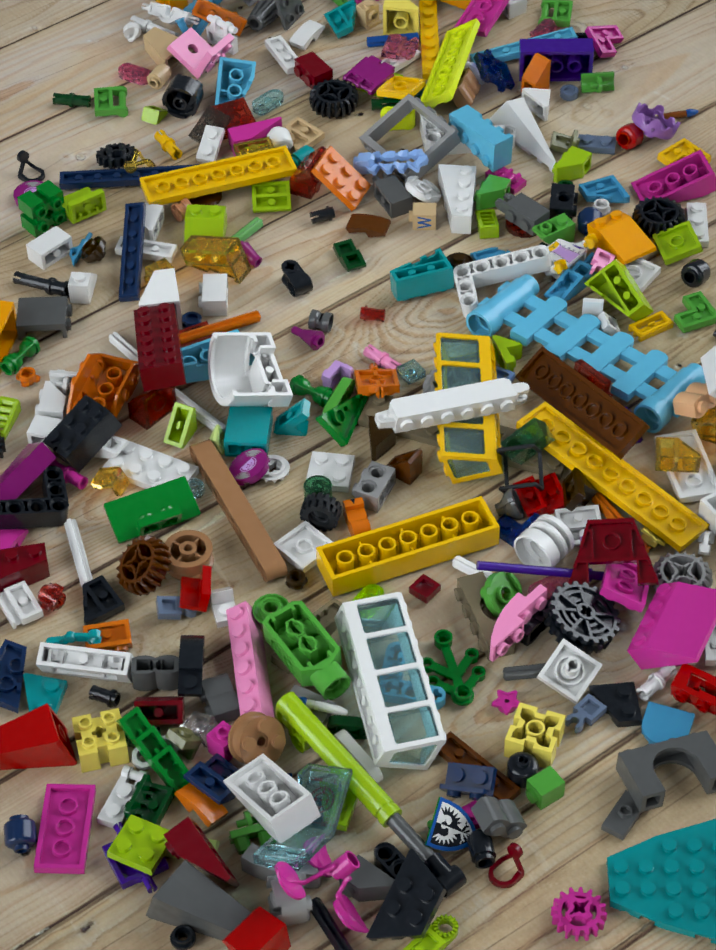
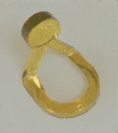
M136 149L132 161H127L124 169L128 173H133L139 165L146 164L148 167H156V165L150 159H145L141 152Z

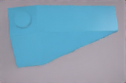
M220 57L213 121L232 123L254 80L255 61Z

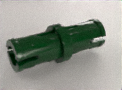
M74 93L53 94V97H55L53 98L54 105H69V107L91 106L89 103L91 102L90 95H75Z

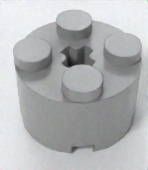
M296 871L299 880L306 879L304 871ZM277 875L267 876V889L272 888L270 896H268L270 913L284 922L286 926L305 923L310 920V911L312 910L310 895H306L302 900H295L283 890Z

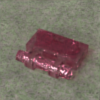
M389 34L382 49L381 57L395 60L404 57L406 60H410L415 56L416 50L419 47V39L413 37L410 41H407V37L400 34Z

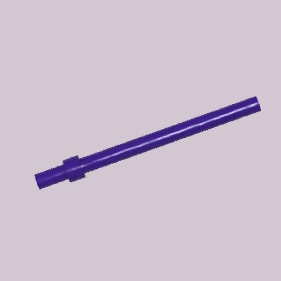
M477 561L476 564L477 570L571 578L573 569L487 561ZM589 568V582L603 579V571H593L592 568Z

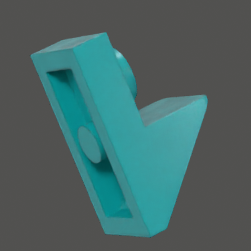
M303 398L277 416L274 433L277 435L306 436L311 402Z

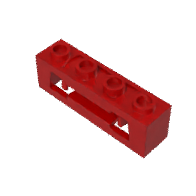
M682 664L671 683V695L678 702H688L694 705L702 713L709 712L716 715V677L689 664Z

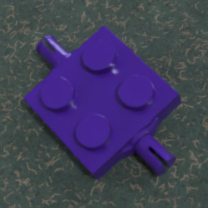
M118 822L119 826L117 823L113 826L117 835L124 826L123 822ZM113 842L102 846L103 853L123 890L143 882L148 893H152V889L155 892L158 887L152 878L169 869L165 857H163L153 875H148L108 858L107 850Z

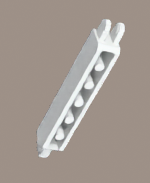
M500 378L391 400L388 410L376 413L374 420L379 429L392 428L394 433H400L515 410L516 405L527 402L528 396L526 393L529 392L530 387L524 382L512 384L509 379Z

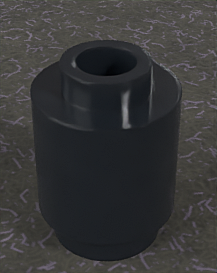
M482 829L474 830L467 837L471 860L477 868H489L494 865L496 858L492 837L484 834Z

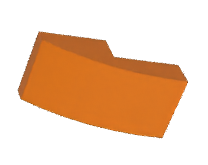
M191 783L174 793L189 813L194 810L208 828L229 813L222 804H217Z

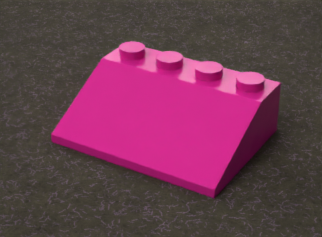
M683 582L659 585L627 649L641 670L699 661L716 625V589Z

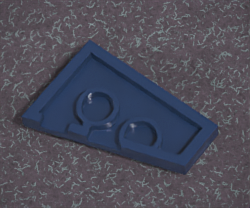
M5 639L0 648V707L18 713L27 647Z

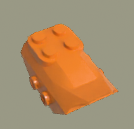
M103 353L87 354L85 360L80 363L77 375L71 380L66 414L86 394L108 409L117 418L124 402L128 401L139 382V362Z

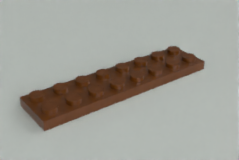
M543 346L515 376L520 383L528 384L529 390L574 422L620 460L650 428L646 422Z

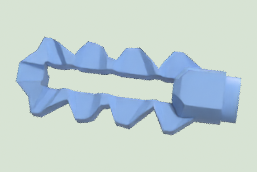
M407 149L397 153L390 150L382 155L380 151L373 153L365 152L359 153L358 156L353 158V167L362 175L372 174L375 176L380 168L387 175L392 174L394 168L401 174H404L407 168L419 173L422 166L428 165L429 159L423 152V149H414L410 152ZM399 159L400 161H407V162H405V163H399V162H396V160ZM382 160H384V161H386V162H393V163H390V164H382V163H380V162H382Z

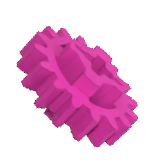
M571 887L568 894L561 891L559 899L554 898L553 907H551L552 925H557L558 933L565 931L566 939L573 935L577 942L580 936L589 941V934L597 937L598 931L604 929L607 919V912H605L606 904L600 903V895L592 896L593 890L590 889L587 893H584L583 888L579 887L578 892H574ZM563 909H565V916H564V917H563V915H562V910H563ZM592 912H595L596 915L594 920L592 919Z

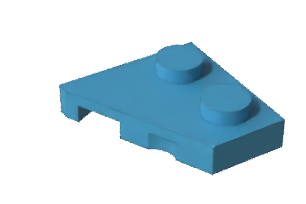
M614 175L579 184L578 191L587 202L606 199L609 203H630V196Z

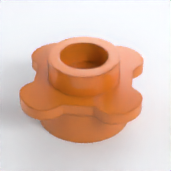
M24 367L16 375V379L20 380L23 387H29L34 382H39L40 376L36 375L34 368Z

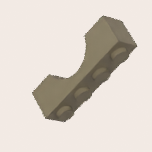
M482 571L457 578V588H454L456 600L462 603L464 617L470 620L472 634L478 637V646L481 653L485 652L488 661H490L491 635L496 621L487 617L482 611L486 604L480 595V590L487 580ZM515 643L509 647L504 656L515 654Z

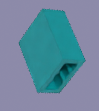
M230 406L224 437L225 456L237 457L242 452L252 448H260L268 455L273 426L272 407Z

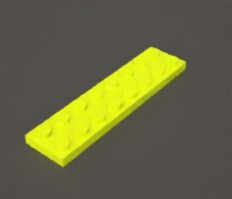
M477 18L446 32L420 99L425 107L435 108L438 104L447 103L453 99L480 26Z

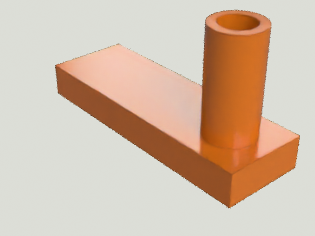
M197 0L191 12L192 15L207 21V16L211 14L221 17L225 22L233 23L238 28V32L235 35L239 37L247 23V19L239 16L237 12H231L208 0Z

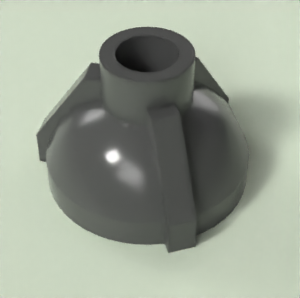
M508 489L504 493L502 500L495 504L496 511L499 516L504 515L507 518L521 520L525 516L519 496L515 489Z

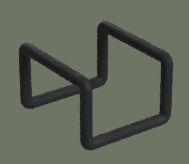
M535 444L502 447L496 450L497 453L503 456L505 486H500L499 491L504 494L511 488L518 489L533 486L540 491L544 490L542 451ZM533 448L538 453L539 484L537 482L509 485L508 458L505 451Z

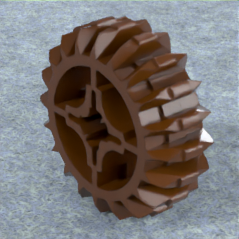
M140 535L138 540L133 539L132 545L127 544V550L122 552L123 556L118 560L120 565L116 568L119 571L116 577L119 578V584L126 591L139 596H148L150 592L156 591L157 586L161 587L162 580L166 579V573L170 572L168 566L172 563L169 559L172 554L169 552V547L161 539L149 535Z

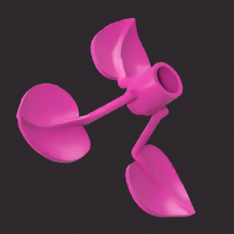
M325 839L309 841L304 845L303 852L308 862L314 868H317L319 872L305 880H299L298 874L288 863L280 861L275 864L274 870L281 887L286 894L295 900H302L306 897L303 885L323 875L327 878L333 877L336 880L343 879L341 886L335 894L336 900L333 901L335 912L341 922L349 929L362 933L369 932L353 903L348 897L342 895L347 883L352 880L350 874L360 867L359 860L351 851L347 850L332 862L326 849Z

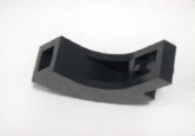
M181 635L178 696L202 697L205 635Z

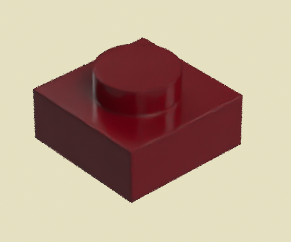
M422 574L409 587V593L426 604L441 591V584L425 574Z

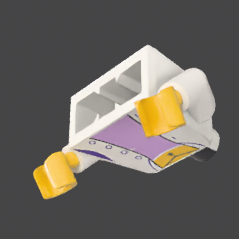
M594 233L589 234L583 241L578 243L557 239L549 246L541 242L539 245H545L549 248L552 266L544 272L545 275H552L555 279H558L568 268L572 269L579 260L584 261L587 249H593L598 242Z

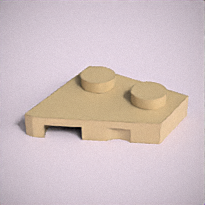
M300 117L285 125V128L289 130L293 147L296 151L304 145L313 147L325 138V132Z

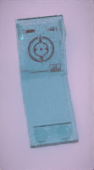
M308 763L297 773L298 783L312 794L321 816L281 844L271 837L253 854L254 863L271 868L276 863L283 861L288 863L295 871H299L335 835L353 774L352 769Z

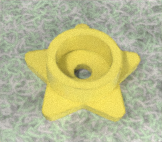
M646 526L643 527L641 530L643 535L641 537L647 544L652 547H656L658 543L665 546L660 537Z

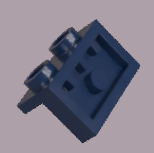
M448 762L445 784H440L439 789L447 792L446 796L452 798H461V794L469 795V799L477 801L481 797H493L497 769L495 767Z

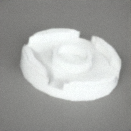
M418 176L407 178L405 188L410 194L426 203L439 202L441 194H439L440 190L436 185L427 179L418 180Z

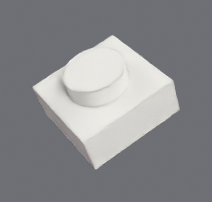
M604 311L598 315L602 332L611 336L621 332L615 318Z

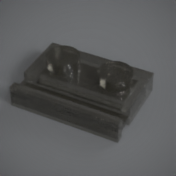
M209 105L188 136L200 143L206 125L221 127L225 130L232 119L229 115H225Z

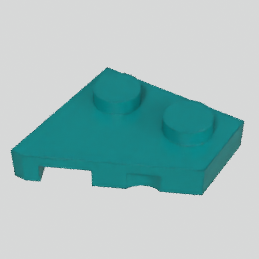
M350 0L324 14L326 21L338 39L354 31L356 16L355 0Z
M24 673L23 678L29 712L48 703L57 715L68 688L67 680Z

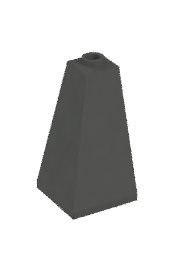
M184 860L154 894L146 916L176 927L187 925L196 933L223 940L251 912L188 861Z

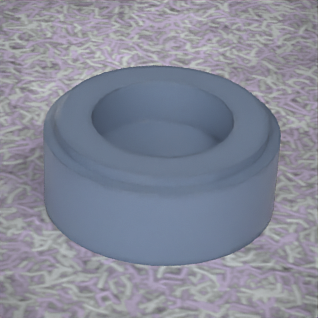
M568 84L561 87L560 97L563 100L573 101L578 98L579 89L576 86Z

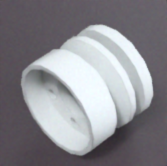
M543 514L515 539L514 549L524 565L555 567L574 548L575 541L569 528L560 519L553 515Z

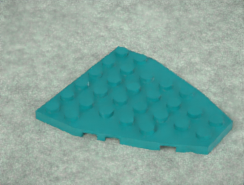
M716 819L654 836L607 857L610 907L619 911H626L638 919L640 916L654 921V925L659 928L695 938V935L711 939V943L716 944Z

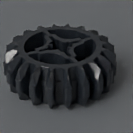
M331 78L328 81L324 79L323 82H318L310 90L309 103L312 111H315L316 115H322V118L326 116L329 119L331 117L336 119L338 117L344 118L345 115L355 112V108L358 107L359 94L356 86H353L351 82L340 81L339 78L337 80Z
M652 196L651 199L645 198L644 201H639V204L635 205L632 219L650 239L653 238L652 234H659L660 231L665 232L668 228H673V226L685 222L684 209L681 208V204H676L675 200L670 201L669 197L664 199L661 196L659 198Z

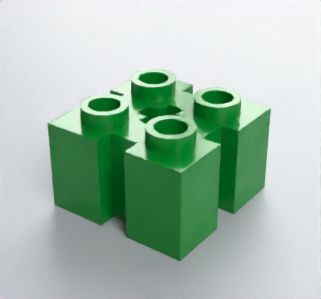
M49 180L36 186L37 191L31 192L29 190L17 197L19 209L23 212L20 215L22 227L35 238L47 232L51 225L55 227L67 221L66 210L62 206L64 203L63 191Z

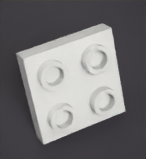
M563 638L538 674L537 679L574 704H577L602 667V664Z

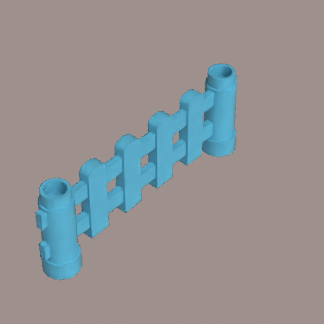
M528 274L514 279L511 283L508 281L498 287L496 295L491 299L488 297L483 299L466 317L467 327L473 335L492 337L505 324L512 328L510 330V338L516 342L528 346L535 340L544 345V348L562 361L568 358L579 364L577 372L590 382L594 383L600 377L612 382L610 393L622 400L629 402L635 395L643 399L635 407L634 414L649 425L650 428L646 431L649 433L659 432L670 422L672 416L676 418L680 416L674 413L673 399L678 393L685 391L693 382L706 383L701 365L690 363L687 367H683L677 372L667 366L668 356L662 351L651 350L645 355L633 348L634 338L630 334L617 332L610 336L600 331V320L596 316L584 314L578 319L568 314L567 302L562 298L552 296L546 301L538 298L536 295L540 290L539 284L534 277ZM524 307L532 311L526 318L517 314ZM555 323L566 330L560 335H556L547 329ZM587 341L599 347L592 354L580 348ZM622 359L633 366L625 372L614 365ZM654 378L665 383L659 389L649 385Z

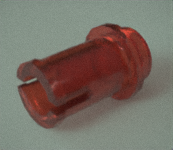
M368 305L361 307L360 319H363L365 322L366 320L384 322L386 309L368 308Z

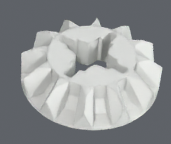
M268 455L270 458L268 463L269 469L261 479H264L266 483L270 480L274 483L277 480L283 481L285 476H289V462L282 456ZM276 466V470L269 472V470H272Z

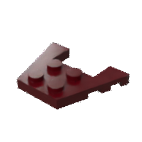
M634 518L587 520L572 575L568 582L570 585L573 581H578L581 585L583 582H586L589 585V565L637 563L638 586L659 585L657 574L654 571Z

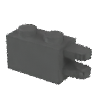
M384 172L383 179H380L377 175L372 177L374 197L391 219L407 214L409 210H412L413 195L406 190L403 182L399 181L395 175H387Z
M522 192L517 196L506 193L503 197L504 200L500 198L495 202L496 207L505 214V219L532 236L536 235L532 231L533 226L550 219L549 209Z

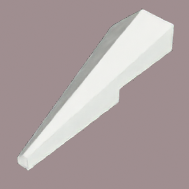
M524 97L506 101L489 118L492 121V125L514 126L516 128L515 144L529 155L533 154L537 157V161L540 164H546L549 167V171L552 172L556 161Z

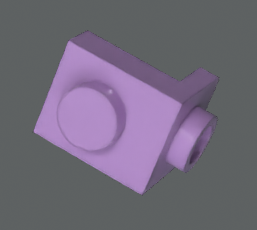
M335 360L322 373L321 380L323 386L330 387L333 390L343 377L354 379L353 367Z

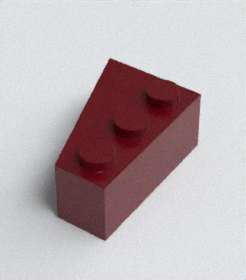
M45 542L0 549V593L5 588L24 580L29 586L50 577Z

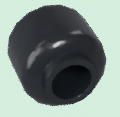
M693 259L683 266L681 278L687 286L692 288L699 287L709 279L711 270L704 260Z
M528 752L514 753L507 762V777L520 788H526L527 779L538 773L539 764L537 758Z

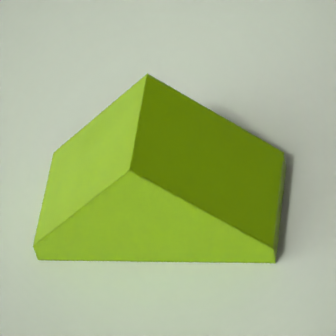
M179 402L174 403L164 443L184 449L197 430L196 409L194 407Z

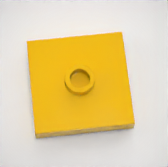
M394 75L376 90V94L380 97L403 99L408 94L414 97L426 86V81L419 78Z

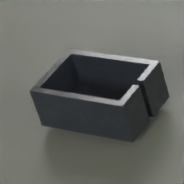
M85 394L42 442L56 457L79 473L120 429L122 424L108 409Z

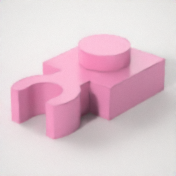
M597 247L590 265H593L590 274L592 275L593 272L602 270L614 260L616 255Z

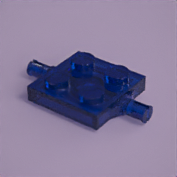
M486 49L484 54L479 52L475 54L473 58L480 78L484 82L495 84L500 92H504L505 89H513L515 83L507 63L496 59L489 49Z

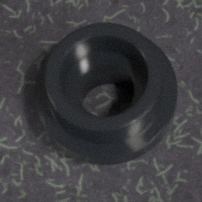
M179 925L172 931L170 941L175 949L188 950L195 944L196 934L189 926ZM182 937H186V938H187L186 940H183V941L179 940V939L182 938Z

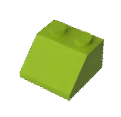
M187 204L184 248L220 249L219 246L225 241L227 229L226 206Z

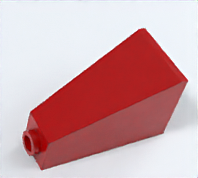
M48 703L0 726V770L61 767L78 764L66 726Z

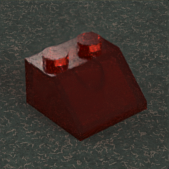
M175 386L142 392L136 398H133L128 403L129 418L146 430L151 428L172 412L176 402Z

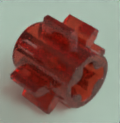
M49 583V585L45 584L38 592V599L42 602L40 607L47 611H55V609L62 608L66 601V595L62 592L64 587L57 583Z

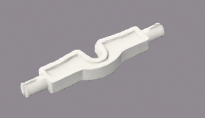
M144 2L142 4L144 6H141L143 10L148 11V14L157 16L162 22L171 25L177 24L175 20L185 17V23L189 26L191 23L198 25L199 22L196 21H200L192 13L180 8L173 7L171 10V6L154 2L148 4Z

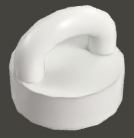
M132 22L124 26L123 33L128 42H134L141 35L139 24Z

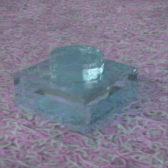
M412 359L398 366L397 374L410 385L426 377V370L415 359Z

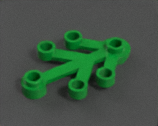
M445 629L438 630L434 634V645L442 651L447 667L434 662L429 657L423 658V665H430L424 666L426 673L434 672L450 679L454 686L440 681V678L435 675L429 676V685H432L430 684L431 682L437 683L434 686L443 688L447 694L451 695V700L456 705H469L474 700L473 688L478 682L485 679L486 670L482 666H475L472 668L471 676L466 683H463L462 677L471 664L478 662L479 651L475 648H468L465 651L464 658L457 666L451 650L453 642L452 633Z

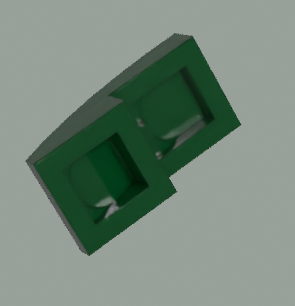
M352 239L333 244V250L347 272L366 267L365 260L360 250L356 249Z

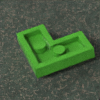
M701 291L683 296L682 303L688 311L674 315V322L682 333L716 324V310Z

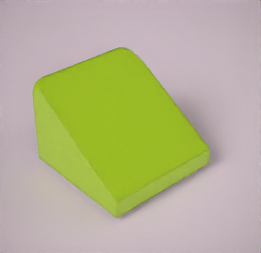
M154 105L143 107L141 120L157 125L168 112L166 109Z

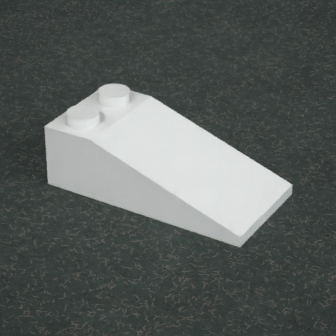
M261 754L223 780L224 784L267 833L280 844L290 839L294 834L321 816L312 794L264 754Z

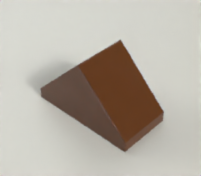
M419 448L397 455L387 466L396 468V478L411 485L422 473L423 452Z

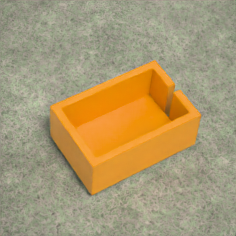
M0 300V363L1 359L10 353L17 338V317L14 302Z

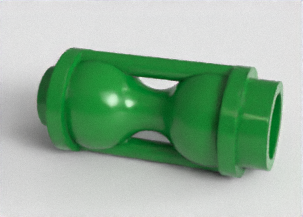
M30 336L24 337L17 353H10L1 359V370L7 375L18 373L23 365V358L32 357L40 352L38 340Z
M302 375L293 377L289 383L293 395L305 396L309 394L312 396L313 401L321 407H325L334 392L330 387H312L310 382Z

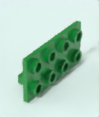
M185 476L104 503L103 506L119 544L138 538L140 535L144 536L193 519L201 514Z

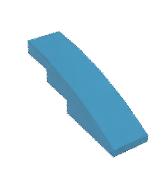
M591 252L584 261L579 260L572 269L568 268L546 291L544 297L549 299L552 296H556L567 302L585 289L587 285L584 283L598 273L595 271L592 275L590 274L593 266L590 263L594 253Z

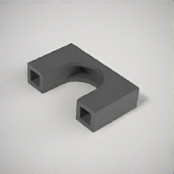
M707 730L693 732L678 738H670L654 744H647L635 749H627L618 753L616 770L640 812L663 806L666 790L654 771L655 768L663 764L671 763L687 767L696 775L707 795L716 792V745Z

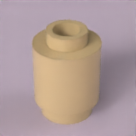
M166 64L157 65L147 76V82L150 87L157 90L161 89L171 77L170 67Z

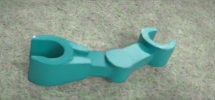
M91 629L88 633L68 631L63 636L47 638L45 643L66 645L77 641L88 642L91 645L101 643L102 636H100L101 631L98 629Z

